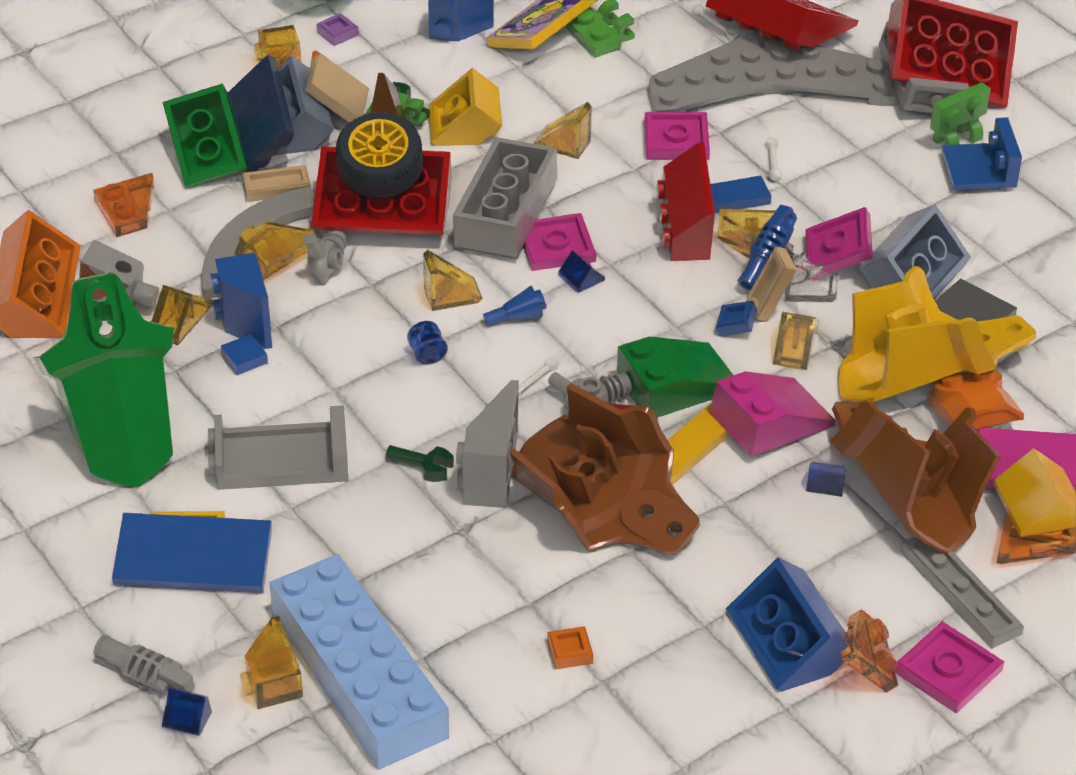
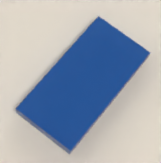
M123 513L112 574L113 584L264 593L272 522L271 520Z

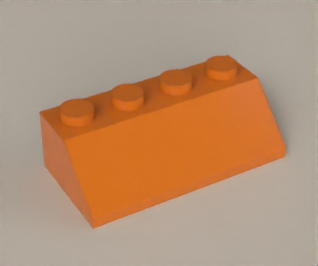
M27 210L7 227L2 235L0 245V331L11 338H61L65 335L70 309L71 285L75 281L81 245L30 210Z

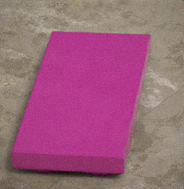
M993 428L978 429V432L1001 455L985 488L995 489L993 485L994 480L1034 448L1064 469L1076 491V434Z

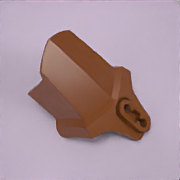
M570 383L566 387L569 405L568 415H562L540 429L524 443L519 452L515 448L509 452L514 463L512 477L561 513L589 552L617 543H625L653 549L667 555H676L690 544L693 534L700 526V520L683 501L671 483L674 449L663 434L655 413L650 408L633 405L620 410ZM647 514H652V516L648 518H643ZM670 528L673 532L680 531L681 533L676 536H671L668 530Z
M870 401L834 403L832 412L840 430L831 438L830 442L841 455L857 459L906 530L944 555L960 548L976 529L975 512L984 489L1001 457L972 425L977 419L975 409L965 408L943 434L939 430L934 429L929 440L923 441L913 438L906 428H902L891 416L880 411Z

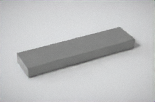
M916 537L902 542L901 552L991 649L1023 634L1024 625L953 551L944 555Z

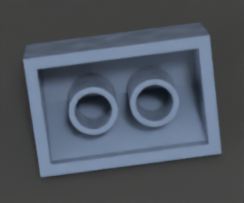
M292 56L278 68L294 136L288 146L281 147L274 155L312 151L321 142L326 141L334 130L328 107L305 92L311 69Z
M936 204L907 215L873 252V258L866 260L859 269L872 288L902 282L907 271L914 266H919L925 273L932 297L935 299L971 256Z

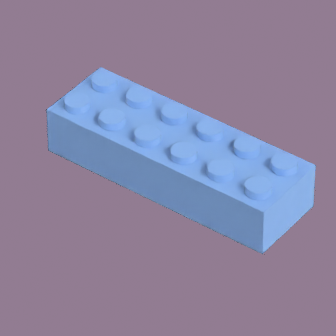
M339 554L269 582L272 613L378 770L449 739V709Z

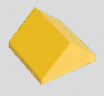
M1033 448L994 480L993 485L1020 537L1076 527L1075 489L1064 469Z

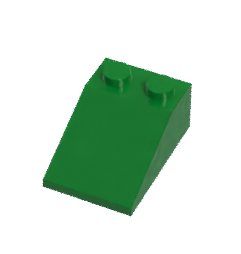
M223 83L162 102L186 189L248 170L232 101Z
M648 336L618 346L617 373H626L632 385V391L628 394L636 405L650 408L655 413L656 418L712 400L716 381L733 376L709 342Z

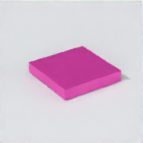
M645 112L646 160H674L695 144L703 142L705 143L706 157L709 160L710 145L706 112Z
M866 207L805 229L807 273L811 280L873 258L871 216Z
M582 213L536 219L523 245L532 271L596 262L597 254Z
M941 621L895 663L894 672L957 714L1003 671L1005 661Z

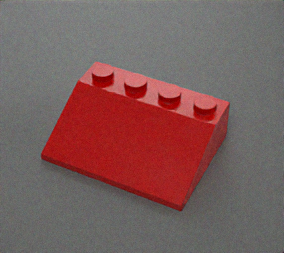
M707 0L705 7L716 11L715 17L730 22L732 18L737 19V26L754 31L755 27L761 29L759 35L772 40H777L780 37L784 39L783 45L796 50H800L801 45L814 48L856 27L859 20L809 0Z
M895 0L890 6L887 27L890 79L905 83L908 82L909 77L968 83L969 88L983 82L990 88L988 104L1006 108L1008 106L1018 21L940 0Z
M321 146L311 224L312 230L444 235L452 180L451 152L423 151L421 175L409 190H406L405 193L402 192L401 195L396 197L373 199L358 195L345 185L338 172L336 147Z

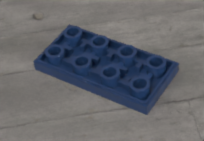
M268 54L228 92L239 126L248 169L244 170L246 173L254 172L259 168L267 166L272 156L281 147L288 146L294 136L276 59Z

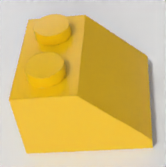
M474 68L468 70L429 104L431 112L429 115L431 143L435 146L479 145L488 137L496 135L502 127L499 88Z

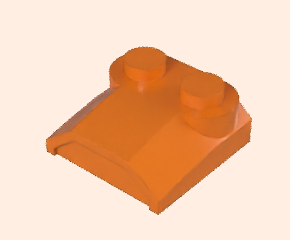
M995 370L981 374L972 372L955 373L936 380L934 388L929 392V406L949 425L967 407L974 408L976 411L977 419L972 424L975 429L1024 420L1022 410L1002 388V374Z

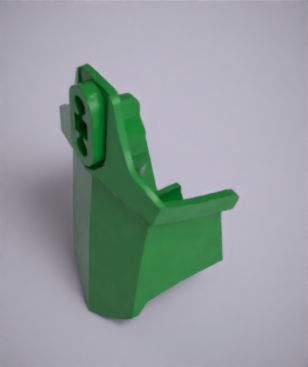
M113 272L80 278L72 283L69 317L64 338L40 356L33 358L41 373L54 379L70 431L85 457L90 473L113 483L139 487L158 473L173 455L163 357L172 348L174 327L144 320L129 298L121 279ZM96 289L105 290V295L100 300L92 298V294ZM102 321H107L112 326L111 332L107 335L99 333Z

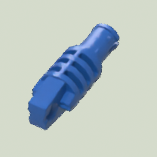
M779 205L770 220L764 224L753 244L754 246L751 247L749 251L750 260L737 280L739 285L746 290L751 291L775 247L785 248L786 243L789 242L797 220V216L791 207Z

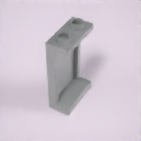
M887 21L878 47L890 75ZM910 77L908 82L905 83L891 79L902 109L907 111L932 113L934 102L969 88L968 83Z
M344 405L330 406V422L224 428L222 414L214 415L215 428H208L209 450H215V453L208 454L209 475H216L218 490L349 481Z

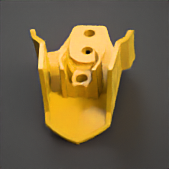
M914 266L905 273L902 282L852 293L853 330L851 352L841 362L838 379L841 401L876 402L963 370L975 374L996 370L998 359L1010 352L1026 347L1029 342L1036 339V330L1020 316L976 321L973 318L957 320L939 310L932 297L924 271L919 266Z

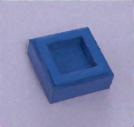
M754 301L722 305L716 325L719 336L752 332L757 313Z
M252 334L221 345L222 356L237 375L268 363L267 353Z

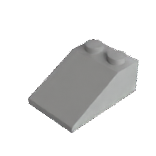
M511 380L468 425L465 441L458 442L456 464H463V468H458L457 489L463 490V505L507 508L513 469V460L509 452L513 448L516 449L518 437L519 380Z

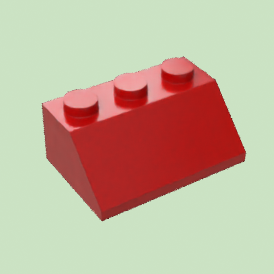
M703 142L695 144L663 166L662 180H657V199L663 200V204H660L659 207L660 223H666V228H663L662 232L663 248H669L671 261L710 260L715 213L705 143Z

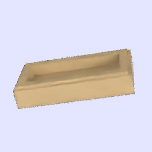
M306 165L242 173L248 202L265 200L284 192L311 186Z
M775 247L747 296L748 301H754L757 307V320L768 321L797 271L786 248Z

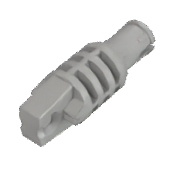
M102 635L95 644L93 651L95 658L102 659L121 668V672L125 677L142 683L146 687H151L157 692L165 694L166 691L188 698L195 688L193 676L182 670V664L142 645L130 647L110 638L108 635Z

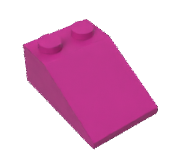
M747 371L716 381L709 412L750 457L834 427L836 424V420L795 378Z

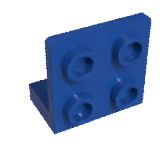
M1008 117L995 119L994 131L989 132L988 143L942 146V155L954 190L1017 187L1022 155Z

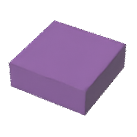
M341 13L316 24L317 33L333 46L359 35L358 26Z

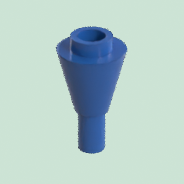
M530 285L504 303L503 307L483 313V318L487 326L507 319L509 321L543 317L542 310L547 307L540 289L534 291Z

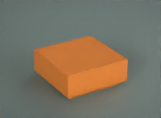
M585 626L547 632V642L555 670L593 664L594 655Z

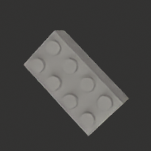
M495 137L453 214L454 245L517 258L557 180V148Z

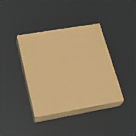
M319 53L313 60L305 92L347 122H350L359 116H363L369 87Z

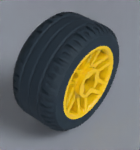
M387 112L364 114L350 121L338 136L336 143L338 172L345 185L354 193L373 199L396 197L401 195L402 192L405 193L406 190H409L419 179L423 169L421 137L414 125L405 118H402V116Z

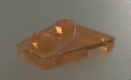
M152 173L108 184L93 190L94 200L116 237L148 228V212L151 210L152 204L151 193L155 186Z
M1006 511L996 563L1006 564L1076 553V527L1020 537Z
M860 609L849 616L847 623L848 631L845 632L844 641L849 647L841 651V659L884 692H888L898 686L895 673L897 663L890 652L887 641L889 631L880 619H874Z

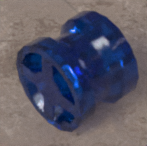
M422 321L413 325L408 331L407 341L419 363L425 365L434 364L446 355L448 345L441 336V331L436 323Z

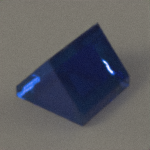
M573 250L558 271V275L577 293L605 281L603 274Z
M818 462L810 463L806 492L842 497L846 478L845 466Z
M170 687L168 689L162 727L197 736L201 735L212 713L208 696Z

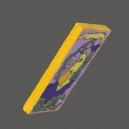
M536 0L487 36L488 45L491 48L534 50L598 0Z

